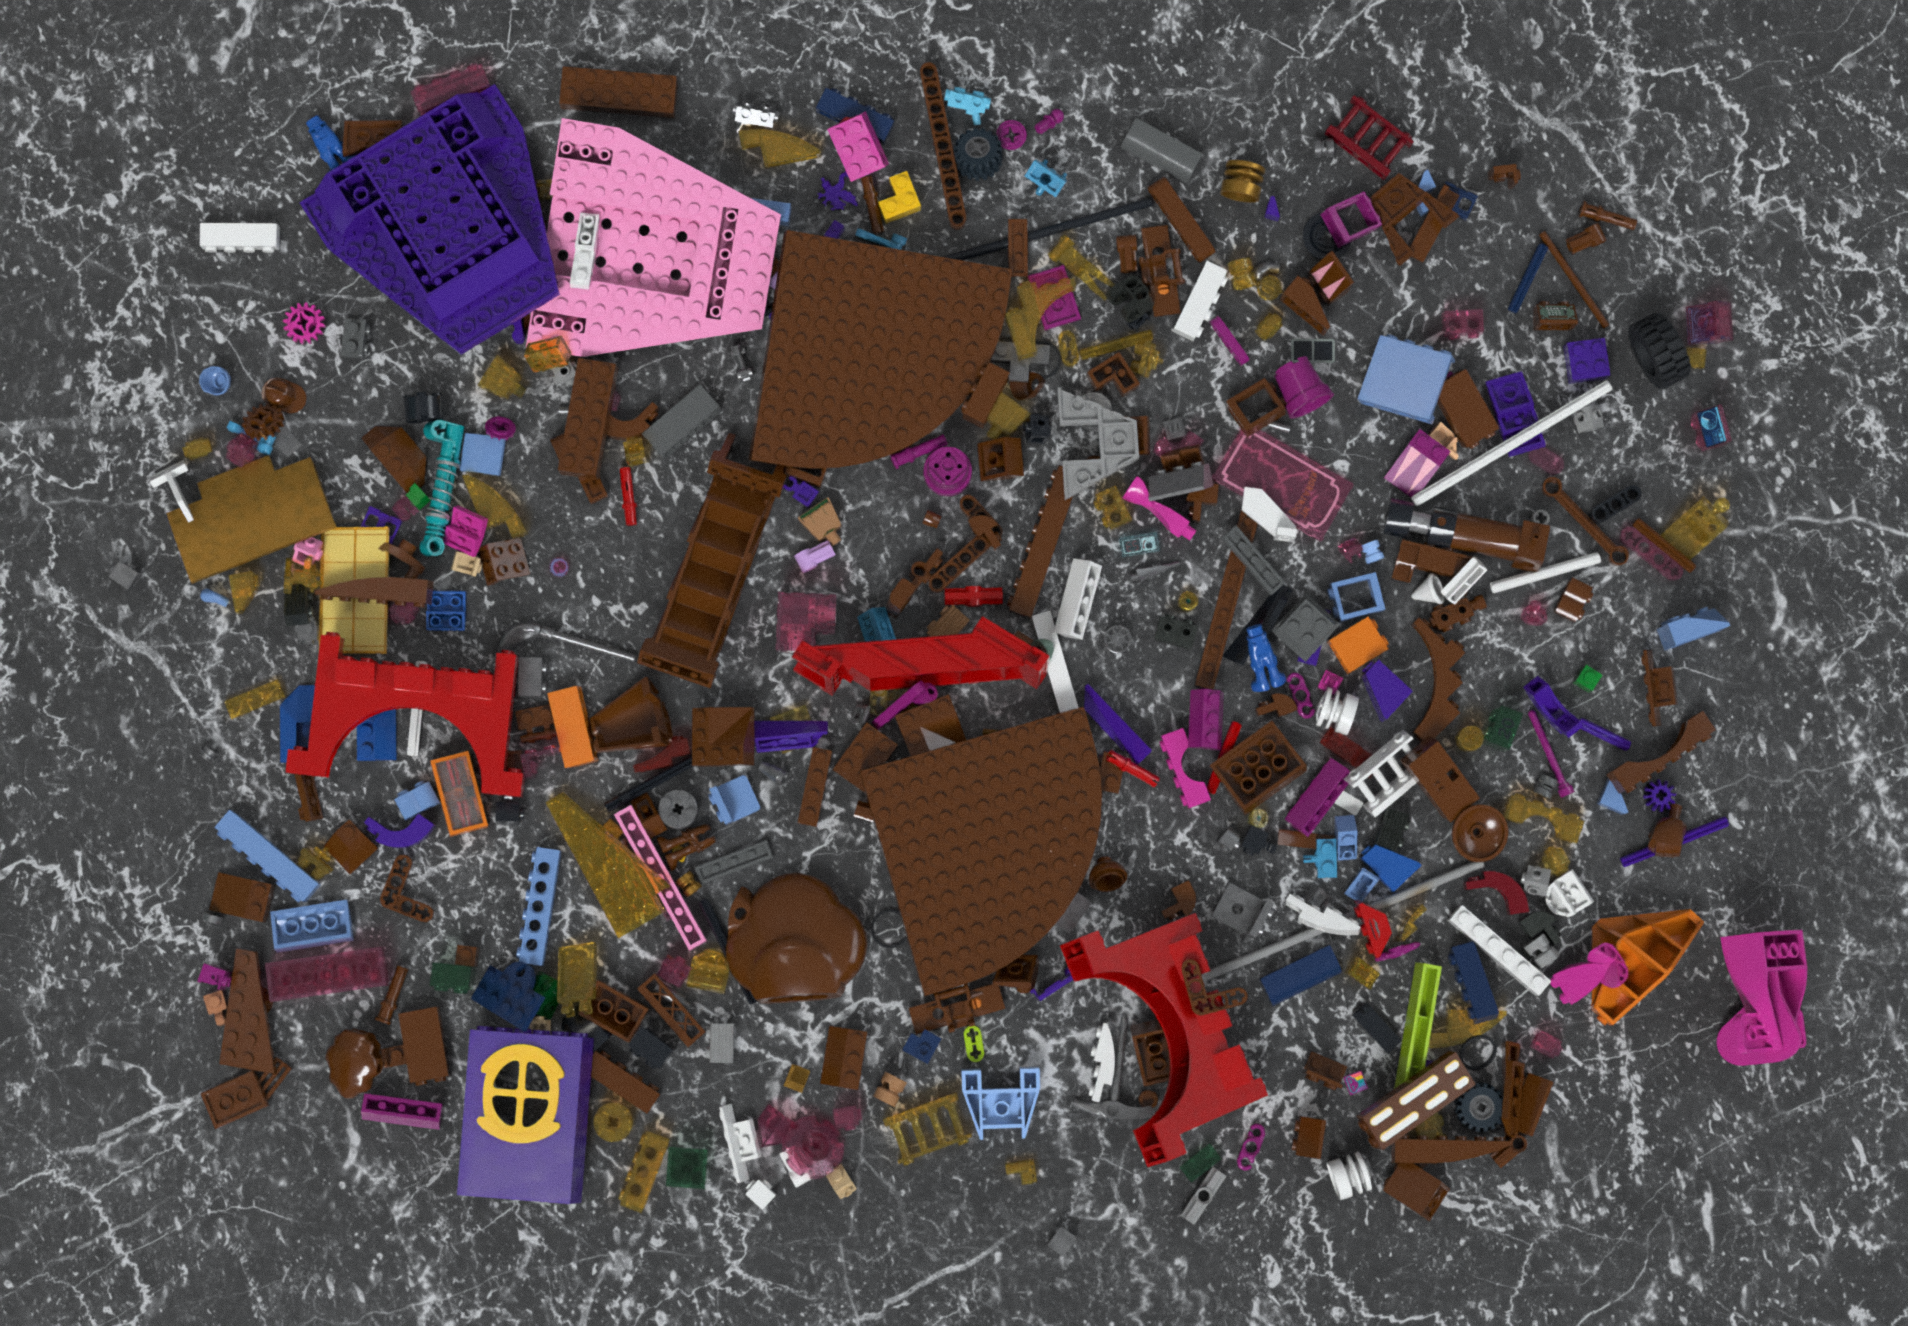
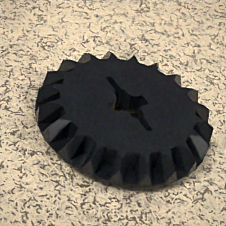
M1323 212L1315 214L1308 220L1303 230L1304 245L1308 252L1321 260L1331 251L1334 252L1337 258L1343 256L1350 248L1352 242L1338 248L1333 237L1330 238L1331 241L1321 239L1325 235L1324 232L1328 234L1330 232L1321 217ZM1338 214L1349 235H1352L1350 224L1343 216Z

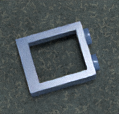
M1376 572L1331 583L1329 585L1330 588L1327 589L1329 599H1333L1335 607H1332L1334 618H1338V622L1385 610ZM1367 580L1374 607L1344 614L1337 588Z

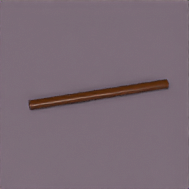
M1546 231L1542 232L1539 235L1598 322L1603 329L1609 326V322Z

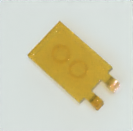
M595 942L559 947L557 1002L562 1004L561 1013L566 1014L567 1018L575 1016L573 1002L579 1001V1011H584V1015L592 1014L593 1009L590 1000L596 999L597 944Z

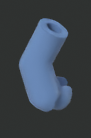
M203 589L201 591L200 597L204 602L217 603L224 607L229 602V598L210 589Z

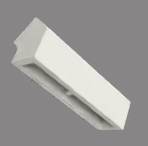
M1473 556L1441 590V593L1455 605L1487 571L1486 567Z

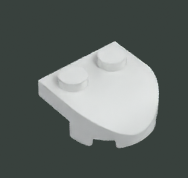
M1573 869L1554 880L1548 887L1546 894L1548 908L1554 914L1566 917L1575 915L1594 902Z

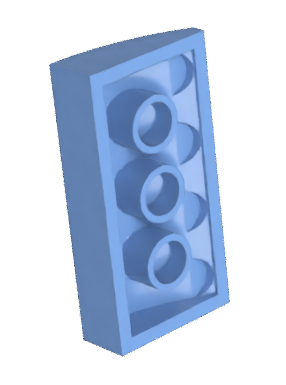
M348 900L270 912L273 944L277 953L354 941Z

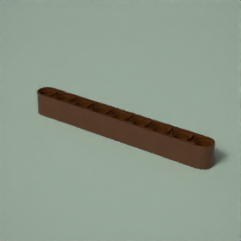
M926 62L920 68V79L948 220L953 229L960 230L965 227L966 213L938 72L933 63ZM930 69L933 71V75L927 77L923 72ZM935 88L937 93L930 95L927 93V90ZM933 106H938L941 108V111L933 113L930 109ZM937 124H941L944 126V130L938 132L934 127ZM944 142L948 145V148L941 150L938 148V145ZM944 161H950L952 166L950 168H943L941 164ZM952 179L956 184L949 187L945 184V181ZM955 197L959 200V203L951 205L949 199ZM955 216H960L963 221L956 224L952 219Z

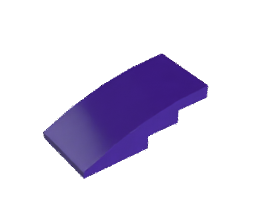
M1522 371L1485 382L1503 442L1539 421ZM1542 432L1508 452V457L1545 447L1546 443Z

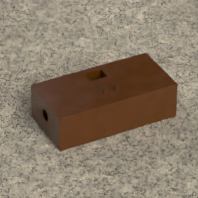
M1428 736L1400 760L1439 814L1450 823L1464 809L1480 799L1441 744L1431 736Z

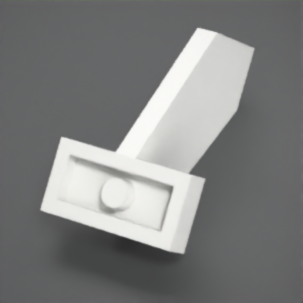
M182 460L150 476L149 480L153 488L168 481L178 505L187 521L190 522L194 520L193 515L175 479L176 476L188 471L185 461Z
M1244 487L1242 511L1274 537L1273 540L1293 542L1297 534L1296 525L1262 489Z

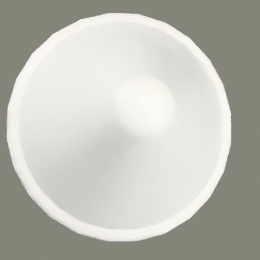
M1430 573L1411 595L1414 600L1443 604L1445 596L1441 593L1443 589L1441 581L1434 573Z

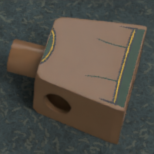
M826 498L798 517L799 522L819 542L827 538L833 547L841 541L836 531L842 526L829 498Z

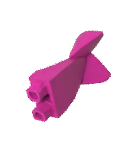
M1137 476L1122 499L1142 505L1151 511L1172 534L1178 538L1182 535L1191 540L1197 530L1188 525L1190 521L1168 506L1155 500L1149 501L1148 488L1145 482Z
M1600 944L1589 952L1588 962L1567 965L1553 975L1550 979V984L1553 988L1560 986L1563 993L1559 995V998L1563 1004L1570 1003L1572 1005L1595 989L1600 982L1607 987L1616 988L1628 978V968L1612 944Z

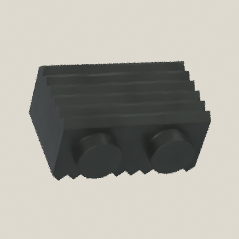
M307 584L284 587V619L286 626L310 624V617H313V607L310 606V603L314 602L313 592L309 591Z
M1387 807L1384 810L1373 845H1378L1393 852H1397V849L1401 850L1404 843V838H1401L1403 831L1408 830L1411 820H1408L1409 815Z

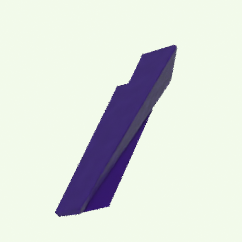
M1086 684L1085 711L1123 752L1125 750L1128 752L1134 763L1138 765L1152 750L1091 686Z
M754 721V746L757 753L815 747L819 739L828 733V722Z

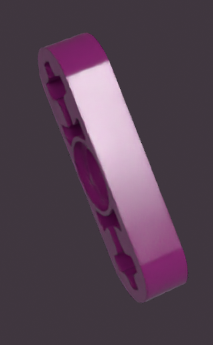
M1216 316L1210 320L1212 328L1238 364L1242 366L1247 363L1249 357L1222 319Z

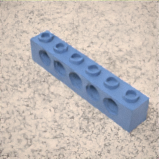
M537 847L536 851L532 853L531 862H534V868L529 872L528 881L531 882V887L527 889L525 898L528 901V907L523 910L522 920H525L524 928L521 927L519 939H522V945L518 947L516 955L520 962L544 966L562 852L560 850ZM544 862L549 864V871L547 873H541L539 870L540 865ZM539 882H545L546 890L542 893H539L536 889ZM536 901L543 903V909L540 912H536L533 908ZM534 920L540 922V928L537 931H533L530 927L531 922ZM531 939L537 941V948L535 950H530L527 946L528 941Z

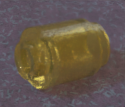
M1268 313L1257 325L1255 333L1264 341L1271 339L1283 326L1281 323L1283 321L1282 318L1276 313Z
M203 437L185 442V447H182L185 458L189 457L191 461L208 456L209 453L213 452L209 438Z

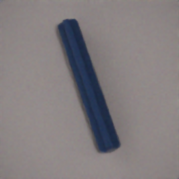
M1541 243L1538 245L1508 307L1510 312L1515 314L1518 312L1548 250L1546 245Z

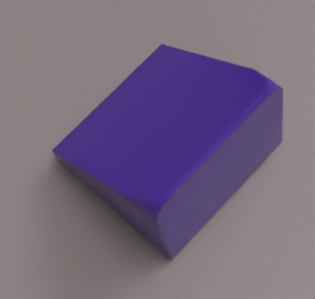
M1271 196L1264 216L1267 219L1278 221L1280 216L1274 196Z

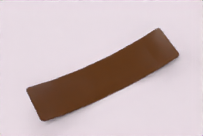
M1279 829L1277 844L1316 849V839H1334L1335 836L1311 833L1307 837L1298 831Z

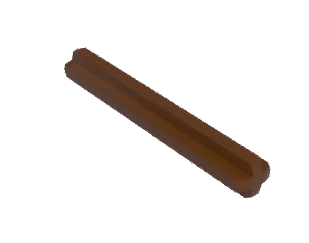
M1640 518L1633 523L1634 528L1686 571L1691 573L1696 568V564Z

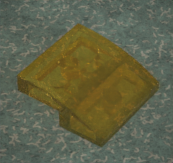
M1423 904L1417 905L1403 921L1396 938L1398 942L1405 941L1418 929L1413 922L1427 911Z

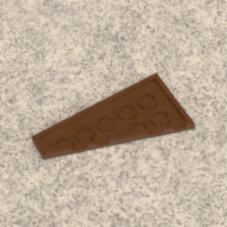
M238 948L235 953L219 1064L275 1074L277 1070L276 1066H274V1052L270 1042L271 1033L267 1009L263 999L264 990L260 980L261 972L257 951Z

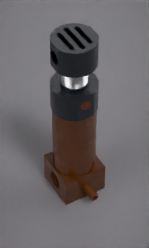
M1394 498L1390 499L1383 534L1406 538L1408 531L1425 534L1427 536V544L1512 561L1511 567L1532 572H1538L1544 562L1550 531L1549 525L1524 520L1520 526L1436 506L1430 515L1413 511L1414 503Z

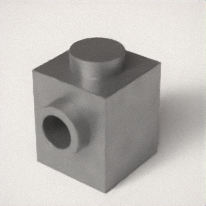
M120 561L118 564L115 563L109 571L111 573L109 578L131 592L142 575L136 572V567L128 561L125 564Z

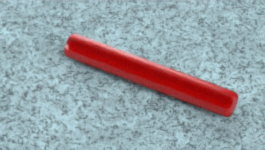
M1235 721L1231 723L1218 759L1233 749L1242 727L1240 723ZM1212 771L1206 787L1210 794L1216 793L1220 783L1214 771Z

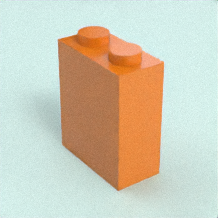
M1369 616L1327 642L1347 675L1388 650L1387 645L1389 643L1384 635L1380 636L1377 631L1379 628L1374 619L1370 620Z

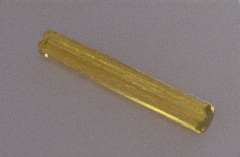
M1151 330L1143 331L1080 349L1079 354L1081 359L1085 360L1152 341L1153 334Z

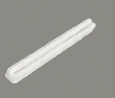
M417 661L415 666L419 667V664H427V662ZM411 709L407 755L418 756L423 713V710Z

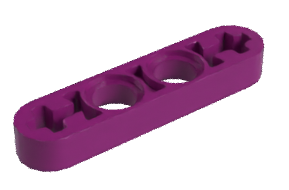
M922 680L919 681L872 721V724L877 730L881 729L928 687Z

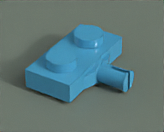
M1316 839L1314 855H1303V858H1310L1303 860V863H1315L1317 878H1337L1336 839Z

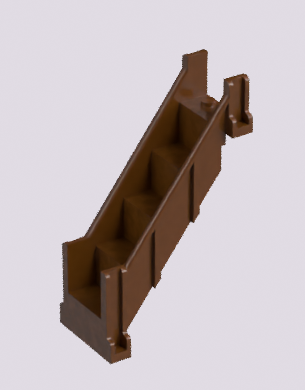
M732 433L727 435L721 450H715L710 458L707 473L714 475L711 485L687 539L689 546L667 594L666 599L669 601L653 637L645 639L637 661L638 664L708 688L712 687L719 665L716 660L727 638V631L775 497L780 498L787 477L784 474L787 466L777 465L773 475L728 460L736 437Z

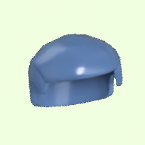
M210 366L200 374L199 384L204 392L212 395H221L230 388L231 377L227 370L222 367Z

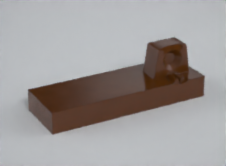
M1008 219V269H1013L1011 277L1028 276L1027 219Z
M294 774L302 805L298 809L300 820L309 822L323 819L314 777Z

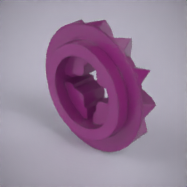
M1015 120L1003 122L996 132L1001 146L1006 150L1014 151L1022 147L1026 141L1027 134L1024 126ZM1009 128H1011L1013 134L1017 135L1014 137L1013 143L1010 138H1006V135L1009 134Z
M492 417L485 423L486 434L491 435V439L498 438L499 441L500 439L507 441L508 438H513L516 431L515 424L505 417Z

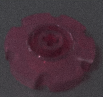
M806 1116L795 1121L792 1124L794 1129L789 1128L782 1140V1151L788 1154L786 1163L800 1176H803L805 1173L809 1174L810 1179H820L828 1176L834 1171L832 1166L837 1167L844 1155V1144L840 1143L837 1139L840 1136L839 1131L826 1119L818 1122L816 1116Z

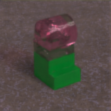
M415 483L409 488L410 491L392 507V511L403 522L410 519L431 501Z

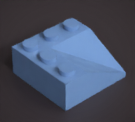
M1708 607L1697 610L1696 615L1690 616L1688 613L1660 623L1662 627L1658 628L1657 632L1664 651L1719 632L1729 627L1730 623L1715 608L1708 610Z

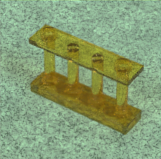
M956 1092L883 1119L885 1127L889 1126L890 1129H893L903 1158L897 1159L898 1164L903 1163V1166L913 1163L916 1157L954 1143H958V1146L969 1142L968 1138L972 1137L971 1133L964 1134L955 1109V1101H958ZM941 1106L948 1109L957 1134V1138L946 1141L936 1113L938 1112L937 1108ZM925 1112L930 1117L939 1142L938 1145L930 1148L927 1146L918 1121L919 1114ZM908 1119V1122H911L921 1150L911 1155L900 1128V1121Z

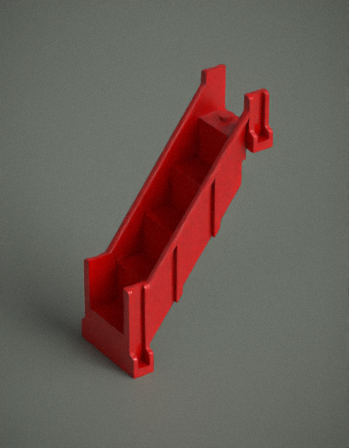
M982 616L973 631L966 634L811 646L802 640L791 658L798 661L793 669L794 672L833 696L843 679L849 683L855 681L869 691L910 689L921 680L924 684L931 683L934 686L1021 679L1035 689H1038L1047 675L1050 656Z

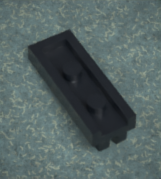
M1367 1002L1352 1014L1353 1018L1387 1054L1402 1041Z

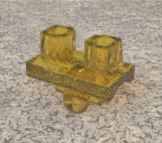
M1145 340V343L1135 344L1134 353L1142 355L1141 361L1133 360L1130 367L1133 372L1140 374L1144 378H1149L1151 369L1156 370L1157 364H1163L1164 361L1159 358L1160 351L1155 350L1156 345L1151 343L1152 341Z
M316 846L313 851L318 855H315L308 848H303L300 851L301 856L297 861L299 866L306 869L312 862L316 868L312 871L311 875L318 881L325 875L332 873L333 869L322 860L324 859L327 863L331 860V857L327 855L329 851L327 847L321 850Z

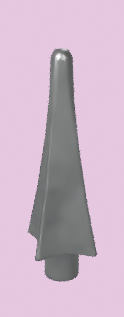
M1180 562L1136 569L1135 573L1129 575V579L1131 582L1138 580L1139 584L1163 571L1179 566Z

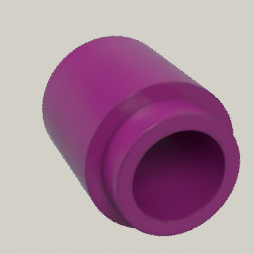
M925 683L928 688L913 701L915 705L921 706L937 698L938 692L933 684Z

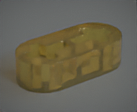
M1063 331L1058 337L1061 360L1066 367L1072 368L1079 361L1076 339L1072 332ZM1064 335L1072 339L1069 341L1068 348H1066V343L1061 341L1064 339ZM1067 351L1071 352V356L1076 357L1073 359V363L1065 360L1068 357Z

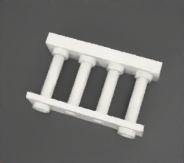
M1404 730L1395 734L1388 743L1344 778L1353 788L1356 786L1360 788L1368 800L1363 806L1374 817L1378 816L1416 784V781L1407 769L1403 771L1393 757L1401 749L1406 755L1412 751L1408 743L1413 740V737ZM1386 761L1397 774V777L1390 783H1388L1378 769ZM1371 774L1375 776L1383 788L1375 796L1363 781Z

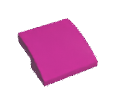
M459 505L453 507L451 525L446 526L444 544L471 557H475L483 541L488 519Z

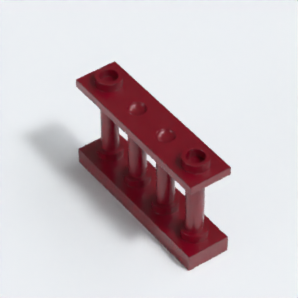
M1354 95L1350 100V103L1353 105L1351 110L1338 126L1330 125L1324 135L1328 138H1333L1334 143L1381 179L1385 180L1391 172L1389 164L1404 145L1410 148L1414 141L1409 133L1400 131L1366 105L1367 102L1362 97L1358 96L1357 98ZM1360 110L1368 116V119L1353 138H1348L1344 135V129ZM1376 122L1384 129L1370 147L1364 150L1358 146V142L1372 124ZM1390 133L1398 139V142L1384 160L1379 162L1374 158V153Z

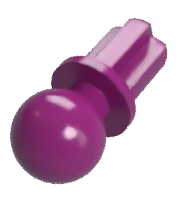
M1053 109L1049 115H1045L1043 120L1035 125L1036 132L1043 134L1048 129H1053L1056 124L1061 123L1064 119L1063 111Z

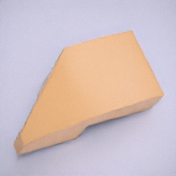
M1438 422L1428 435L1450 450L1449 456L1457 460V437L1442 422Z

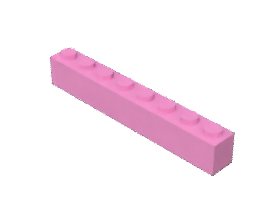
M630 805L614 814L688 949L691 951L707 942L656 847L642 826L633 806Z

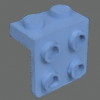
M745 775L709 789L711 793L708 794L712 805L716 804L719 811L716 814L720 823L724 821L725 825H728L760 810V805Z

